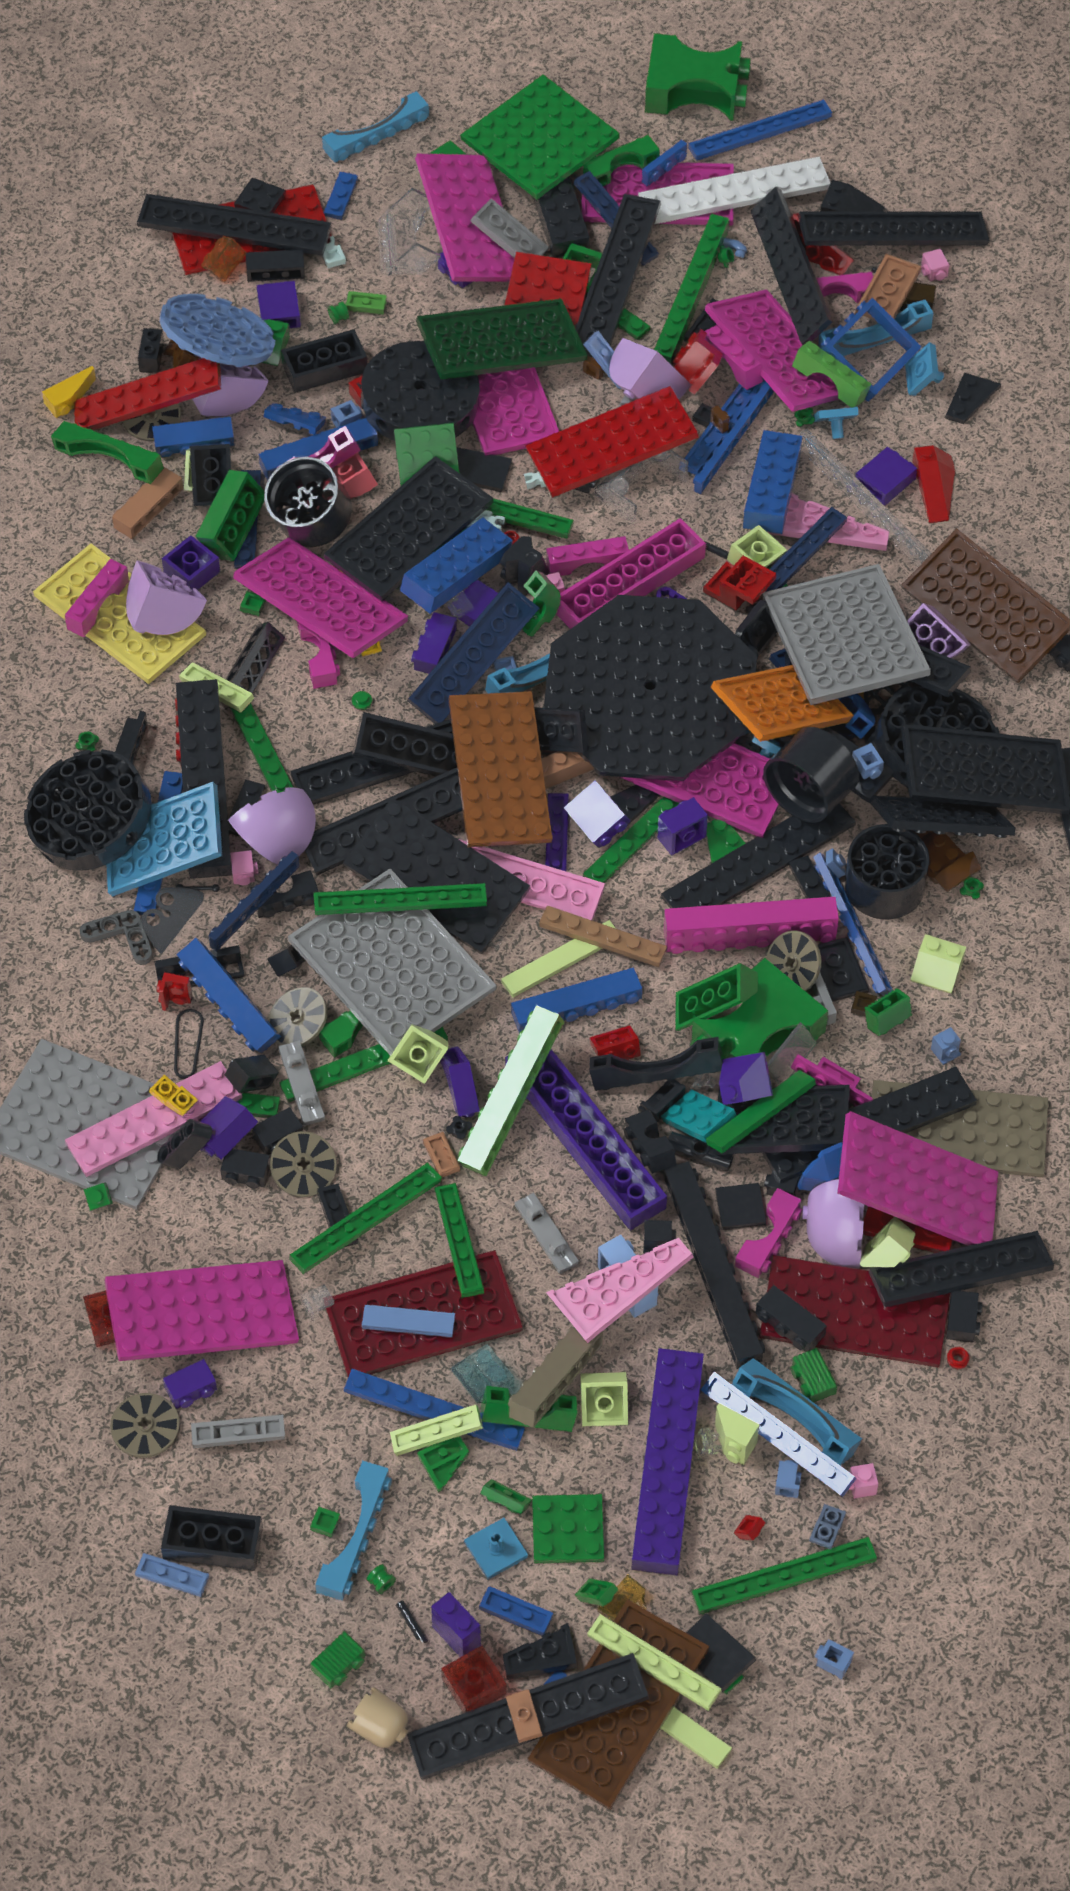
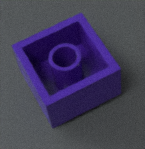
M192 535L162 557L163 572L169 577H172L174 574L187 582L186 586L190 587L191 590L193 588L199 590L220 573L219 557Z
M694 797L684 800L678 806L665 810L658 816L657 838L672 856L706 838L708 814Z

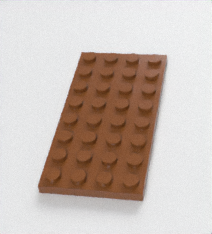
M532 691L449 695L467 846L485 847L551 843L552 832Z

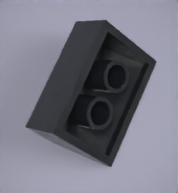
M230 444L189 445L193 506H210L213 503L228 471L231 470Z

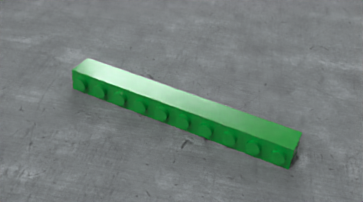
M715 214L710 215L654 348L672 366L716 264L720 246L723 245L724 239L728 235L729 218Z

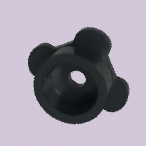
M460 1116L453 1117V1122L446 1127V1132L462 1140L466 1137L468 1130H471L472 1123L462 1120Z

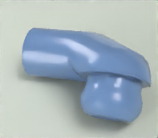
M724 239L723 245L725 248L730 247L736 250L735 255L737 257H745L747 247L738 240Z

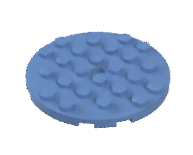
M182 294L168 299L161 309L160 324L167 337L177 343L182 350H187L214 362L234 365L236 367L257 365L271 356L275 346V340L272 337L273 332L267 323L245 307L239 309L232 306V302L217 297L216 300L207 299L204 294Z

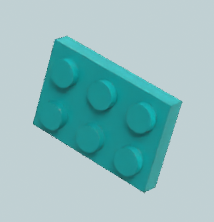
M691 1089L661 1115V1118L666 1124L706 1143L707 1137L737 1115L733 1108Z

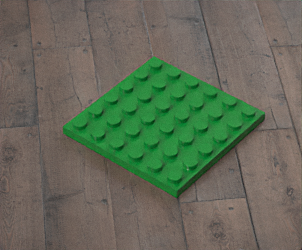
M542 74L461 133L460 138L537 200L620 139V133Z

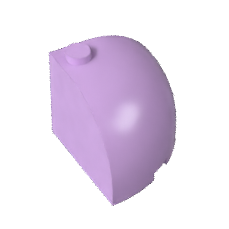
M623 338L612 355L609 366L611 379L624 390L623 394L632 400L634 398H642L668 386H671L677 398L680 399L691 385L657 351Z
M220 363L222 389L193 398V401L201 415L207 417L228 416L246 410L255 404L264 393L268 379L255 366L252 369L248 365L236 367Z
M137 560L128 586L126 611L135 631L139 633L148 632L157 635H169L180 632L195 622L200 616L207 600L196 588L191 590L190 587L186 586L187 582L174 574L172 577H169L161 571V568Z
M923 603L907 620L917 643L942 655L954 658L970 646V643L961 632L933 606Z
M286 788L284 792L277 793L275 790L260 796L262 800L252 806L248 803L228 820L238 834L253 849L278 865L279 861L291 851L298 856L305 851L312 839L316 818L313 804L305 791L300 788Z
M839 1179L822 1183L810 1192L807 1206H803L802 1219H807L806 1227L809 1242L815 1252L827 1262L837 1266L860 1269L864 1204L837 1194Z

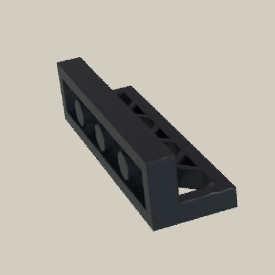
M269 622L258 625L227 675L226 680L243 688L240 685L241 681L248 679L249 688L247 691L253 693L285 636ZM270 632L277 638L275 644H270L268 636ZM261 648L266 649V659H261L259 651ZM253 663L257 664L258 673L252 675L250 667Z
M144 711L139 712L137 719L127 717L115 750L116 753L127 758L133 765L148 725L146 712Z
M239 945L220 948L217 952L210 950L225 969L230 964L238 963L239 972L229 973L233 979L245 977ZM179 957L154 961L158 981L162 980L164 973L184 976L190 970L186 972L178 963L180 961ZM193 980L190 981L191 987L197 986Z

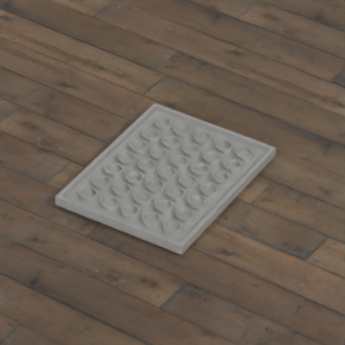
M880 564L763 593V600L767 601L770 616L810 705L930 675L927 661Z
M388 869L358 890L408 887L391 869ZM428 909L319 915L288 936V941L390 1056L411 1024L435 1032L496 990L497 986Z
M41 1039L0 1107V1155L84 1189L101 1183H107L113 1201L138 1210L163 1165L157 1160L158 1151L173 1134L86 1177L67 1147L65 1139L152 1096L149 1093V1089L154 1083L44 1039Z

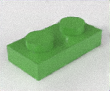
M349 291L346 307L348 311L384 315L387 295Z

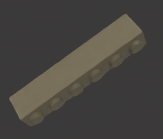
M570 1327L563 1340L557 1342L551 1354L548 1353L545 1356L543 1363L534 1369L532 1376L522 1383L520 1390L510 1397L508 1402L510 1407L509 1417L534 1428L602 1347L603 1331L587 1343L575 1327Z

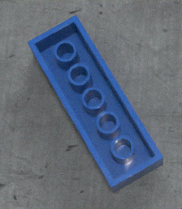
M763 430L744 509L743 528L752 530L760 525L766 532L783 534L800 460L803 436Z
M482 517L407 571L403 576L400 591L431 614L498 565L503 554L512 546L513 540Z

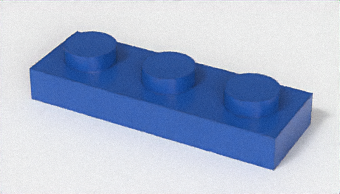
M683 140L679 141L643 168L642 183L649 186L651 183L656 182L664 173L669 172L676 164L684 161L687 157V143Z
M339 172L324 210L325 217L343 219L358 181V175Z
M488 1586L479 1605V1610L541 1636L546 1633L553 1618V1612L491 1586Z

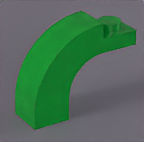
M535 571L524 585L534 597L533 603L539 607V610L523 627V631L531 637L536 634L544 622L550 623L561 600L558 588L544 573Z

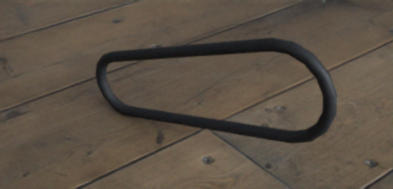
M185 1009L176 1018L174 1072L176 1076L183 1079L194 1075L197 1065L204 1020L202 1014L195 1009ZM186 1012H195L199 1015L201 1022L193 1069L189 1075H181L177 1071L179 1019Z

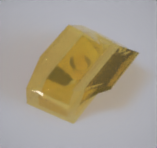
M627 1574L617 1585L619 1590L614 1595L613 1600L604 1607H597V1611L612 1622L627 1599L647 1609L644 1599L646 1588Z

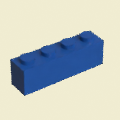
M231 416L152 426L155 451L162 457H169L175 453L186 455V450L190 448L189 445L230 444V447L235 446Z

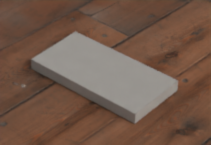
M490 199L470 220L514 258L516 252L543 256L550 248L493 199Z

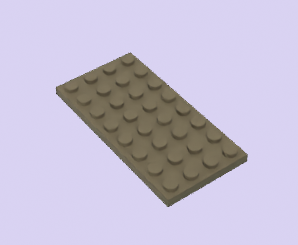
M873 1080L872 1098L876 1099L911 1084ZM971 1090L977 1100L975 1106L905 1133L998 1171V1173L1044 1177L1048 1097Z

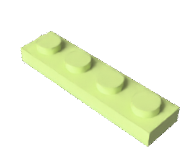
M193 662L179 675L182 682L217 679L219 701L239 712H242L254 700L251 692Z
M473 1405L392 1431L390 1435L394 1453L399 1456L483 1429L479 1407Z

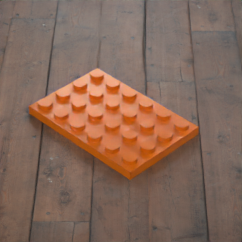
M793 665L716 680L711 685V688L718 697L724 701L760 742L793 735L805 727L820 729L848 723L854 716L838 698L810 705Z

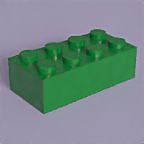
M228 471L195 536L201 544L218 556L220 560H235L265 501V491L248 472Z

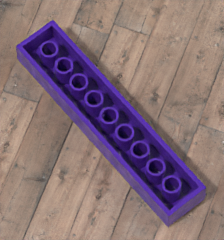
M551 1049L526 1098L631 1231L644 1223L645 1220H649L667 1208V1195ZM508 1056L505 1057V1066L508 1062Z
M658 1348L631 1570L678 1576L704 1353Z

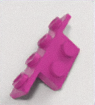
M797 1054L791 1065V1069L796 1072L800 1070L815 1078L816 1085L818 1086L850 1085V1103L854 1107L873 1100L872 1097L856 1088L861 1078L825 1057H822L818 1065Z

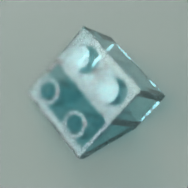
M488 1344L450 1368L451 1372L477 1404L482 1403L486 1386L509 1388V1391L514 1389V1376Z

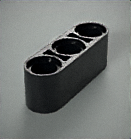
M193 1119L187 1120L161 1146L157 1155L158 1162L181 1169L208 1143L212 1136V1127Z

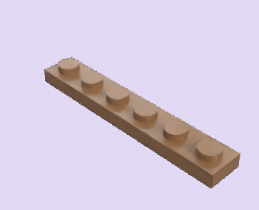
M548 905L539 922V927L656 967H660L667 951V946Z

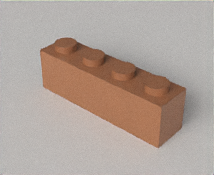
M164 467L151 484H143L139 491L133 497H130L123 507L115 511L112 516L114 528L130 539H133L183 490L182 477Z
M559 751L541 759L545 789L594 770L591 764L585 761L577 752Z

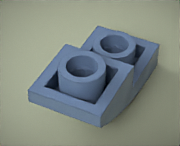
M824 1504L809 1541L832 1549L844 1521L846 1511Z

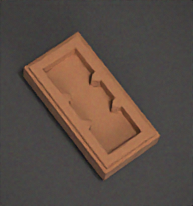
M444 1132L423 1139V1144L434 1168L442 1178L460 1171V1166Z
M529 1689L506 1696L519 1743L543 1736Z

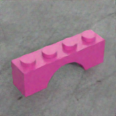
M872 272L816 279L823 297L840 293L851 297L856 303H859L873 278Z
M718 325L705 331L707 333L705 340L723 353L722 357L730 365L736 381L746 390L763 382L761 363L746 349L726 335Z
M344 426L328 436V441L322 449L307 457L318 458L333 468L361 450L353 435Z
M625 536L546 548V563L549 574L559 572L560 576L571 575L577 567L583 564L595 562L606 565L627 552L629 548Z
M109 559L65 613L67 630L83 638L95 625L98 611L105 599L113 593L119 595L128 584L127 566Z
M297 621L301 640L311 642L320 649L319 653L308 661L313 689L336 685L337 676H340V669L338 664H334L336 654L334 648H330L331 643Z
M779 1188L776 1189L767 1204L766 1215L774 1226L772 1232L760 1240H746L736 1256L735 1267L757 1278L760 1277L762 1272L767 1273L771 1265L770 1258L772 1255L777 1256L782 1246L780 1243L782 1238L789 1236L792 1230L791 1223L793 1220L797 1221L802 1213L800 1208L801 1199Z

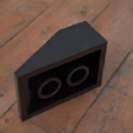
M832 180L821 204L820 211H884L885 207L851 184Z

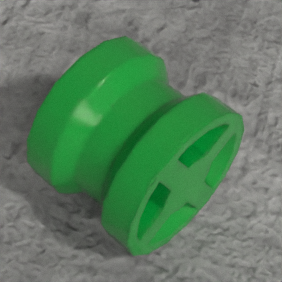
M343 301L338 302L336 306L330 305L327 307L329 317L334 325L338 324L340 320H349V312Z
M381 1564L368 1574L366 1580L369 1584L375 1586V1591L378 1594H382L393 1586L396 1577L393 1574H389L387 1567Z

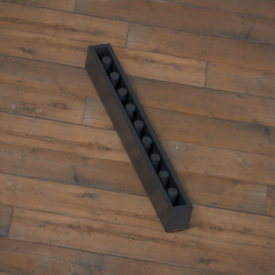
M690 1161L664 1169L663 1178L736 1369H739L753 1358L758 1362H762L763 1354L766 1352L762 1340H758L756 1335L758 1333L757 1325L749 1317V1304L742 1299V1286L734 1278L735 1269L733 1263H729L727 1260L728 1251L726 1245L720 1242V1230L717 1224H713V1212L710 1205L707 1206L705 1203L706 1194L704 1188L698 1185L699 1176L696 1168L692 1169Z

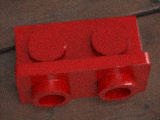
M164 973L162 980H159L157 983L158 1002L161 1003L163 1011H167L170 1000L178 1005L191 1004L193 995L189 977Z
M630 1025L589 1037L590 1045L597 1056L612 1054L627 1060L641 1056L639 1039Z

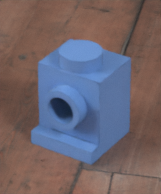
M352 400L331 408V420L336 428L355 422L363 416L360 407L355 406Z
M872 743L853 751L852 756L864 779L868 777L875 779L880 776L881 771H883L884 761Z
M950 1027L933 1036L931 1050L944 1065L961 1056L959 1052L961 1040Z
M793 1460L779 1461L775 1495L798 1498L801 1472H797V1462Z
M828 1639L825 1646L820 1645L816 1652L817 1666L842 1680L853 1660L854 1652ZM830 1658H835V1659L837 1660V1663H835V1662H833V1661H831V1660H829V1659H830Z

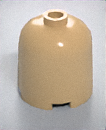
M372 1687V1695L366 1694L353 1712L357 1717L354 1722L350 1720L347 1727L380 1748H388L396 1741L401 1743L407 1735L408 1730L405 1727L408 1722V1715L400 1705L377 1688Z

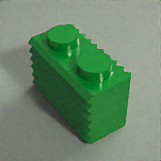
M895 988L885 997H881L875 1003L865 1007L867 1029L880 1036L886 1034L888 1030L896 1025L902 1024L907 1018L912 1016L911 998L898 988Z
M818 1348L793 1357L790 1370L794 1379H799L801 1383L800 1390L805 1397H808L814 1403L836 1394L837 1385Z
M344 1631L321 1654L311 1661V1670L332 1689L335 1685H342L348 1677L347 1674L352 1669L357 1670L363 1665L365 1650Z

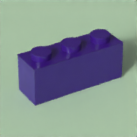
M433 612L431 619H427L425 633L420 635L418 641V650H414L411 662H414V670L429 674L447 654L457 630V618Z

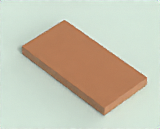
M886 254L857 307L863 301L867 303L873 298L895 319L919 276L922 266ZM868 312L863 315L875 320Z

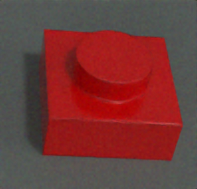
M745 1515L734 1531V1534L739 1539L754 1541L766 1522L759 1516Z

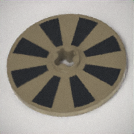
M177 403L124 420L123 425L126 431L133 437L144 441H154L152 426L180 423L181 410ZM150 413H153V415H154L153 418H150V416H149Z
M801 931L785 932L773 941L767 953L766 959L803 990L808 991L816 982L821 969V954L818 945L808 934Z
M307 987L295 988L282 995L273 1005L268 1017L270 1024L281 1036L276 1043L285 1045L300 1040L301 1046H304L314 1040L326 1023L327 1004L317 991Z
M306 1131L291 1133L277 1143L271 1154L270 1171L275 1183L284 1192L295 1197L317 1195V1188L329 1186L336 1173L337 1163L332 1147L324 1138L315 1133ZM301 1159L309 1163L306 1170H303L302 1166L297 1165Z
M153 1393L136 1394L125 1399L115 1409L110 1422L111 1435L117 1447L124 1453L137 1458H150L165 1452L175 1442L180 1428L179 1416L172 1403L166 1398ZM142 1421H147V1424H149L147 1429H143L141 1426Z

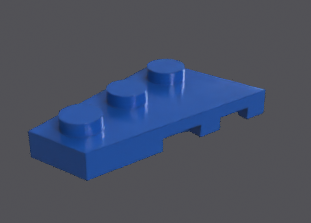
M277 403L269 405L264 410V418L281 424L292 423L294 428L302 430V428L309 429V434L315 435L326 422V417L321 416L318 412H302L299 408H284L283 405Z

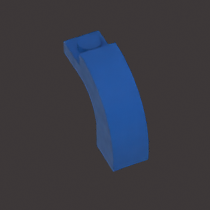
M858 693L838 698L854 715L845 726L862 739L875 724L872 710Z

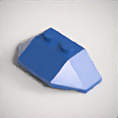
M842 1142L826 1148L818 1154L819 1158L811 1162L802 1173L797 1185L799 1190L812 1191L822 1183L839 1179Z

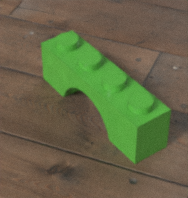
M808 341L799 348L792 364L795 369L807 377L816 372L827 375L837 387L838 399L851 408L858 407L864 402L871 387L870 382L811 341Z

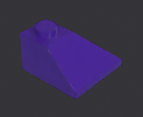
M765 1052L723 1059L719 1080L723 1105L773 1095Z

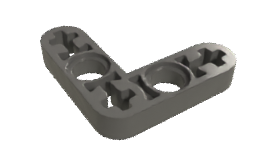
M127 910L86 922L79 929L81 939L87 943L124 933L133 959L137 964L146 965L152 960V950L143 929L140 916L134 910ZM131 917L133 923H129L127 918ZM108 923H113L116 925V927L110 931L104 928L105 925ZM90 929L92 935H88L86 930ZM139 934L142 936V939L135 942L131 940V937ZM139 947H142L146 957H141Z

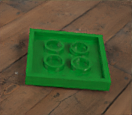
M454 423L394 429L401 486L435 456L459 473Z
M602 1494L532 1496L534 1563L604 1562Z

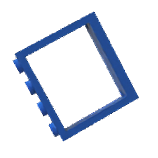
M873 298L867 303L863 301L856 308L858 312L856 314L852 312L844 320L847 324L844 327L840 324L832 332L835 336L832 339L828 336L821 344L823 346L822 350L862 376L833 345L868 312L906 350L896 363L873 386L871 385L865 398L868 402L921 348Z

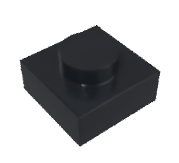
M702 403L693 414L692 421L707 428L711 423V408L713 407Z

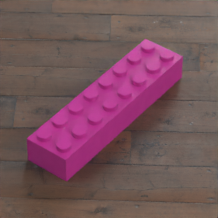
M679 518L561 592L560 605L556 615L571 629L617 595L646 596L704 559L706 543Z
M836 897L670 908L664 911L663 931L665 946H667L666 952H672L673 954H680L683 951L691 950L702 952L705 949L722 951L732 947L744 949L747 946L764 948L771 945L778 936L788 931L804 932L811 936L814 941L822 943L836 940L839 917Z

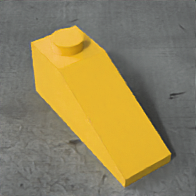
M90 366L42 391L44 404L55 418L67 415L73 410L76 399L82 398L95 382L94 367Z

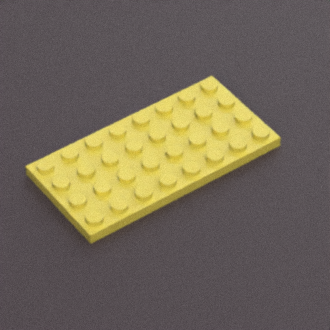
M89 544L33 591L34 596L65 620V613L111 558L93 544ZM128 572L129 582L132 575L130 572ZM128 582L119 595L113 593L105 599L98 611L95 625L86 636L147 684H150L204 638L206 630L193 622L186 629L169 635H157L148 632L139 633L135 631L126 611Z

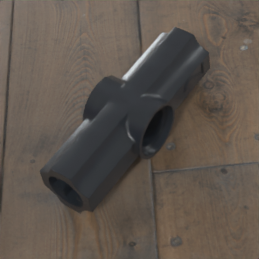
M673 1131L670 1133L668 1140L674 1147L675 1154L690 1158L696 1164H707L727 1172L730 1170L734 1154L713 1155V1149L707 1145V1142L705 1143L697 1138L694 1139ZM697 1150H703L704 1152H703V1153H698V1152H696V1151H697Z

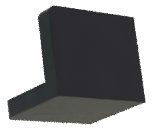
M292 944L276 951L267 958L278 977L299 967L306 961Z

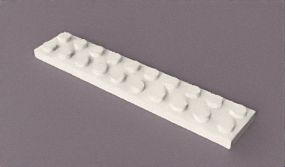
M820 157L639 192L638 196L661 200V207L655 224L758 204L775 186L782 190L784 198L828 190L830 181Z

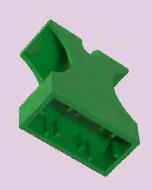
M654 33L645 90V113L667 115L680 106L703 104L718 109L730 121H734L735 107L745 108L747 98V85L739 84V80L749 81L751 58L741 57L742 41H738L735 45L725 50L704 52L686 46L676 35Z
M764 958L752 968V970L758 973V992L727 1016L717 1019L695 1018L692 1025L690 1046L697 1040L719 1037L724 1059L765 1052L767 1057L774 1051L785 1047H809L826 1032L828 1010Z

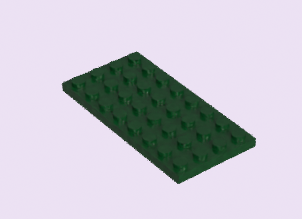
M562 298L421 315L416 318L417 326L440 379L582 362L588 356Z

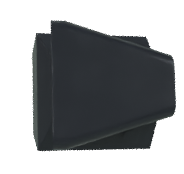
M521 536L503 554L500 565L503 566L500 577L505 580L506 584L508 582L510 584L518 582V591L524 596L529 594L524 585L535 571L542 572L545 575L549 574L542 554L533 548L532 537Z

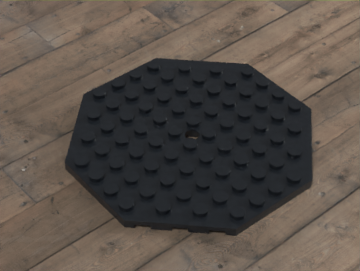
M617 595L551 643L544 708L585 710L588 751L577 753L591 764L599 776L684 781L697 768H702L712 760V757L720 751H725L735 743V740L750 732L724 701L718 697L711 688V685L716 680L755 673L757 655L701 600ZM652 682L656 687L653 690H648L645 686Z

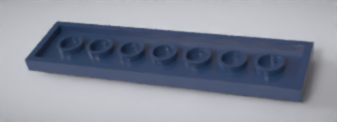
M508 582L407 701L434 724L443 722L450 714L449 695H466L535 615L539 607Z

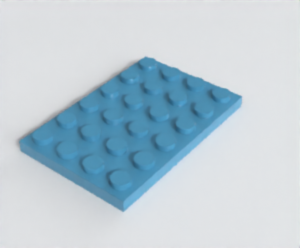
M214 782L151 805L148 824L139 840L127 853L106 865L108 893L112 897L222 856L218 787Z

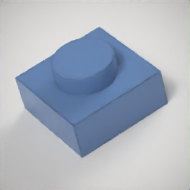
M833 848L826 852V865L840 878L845 875V858Z

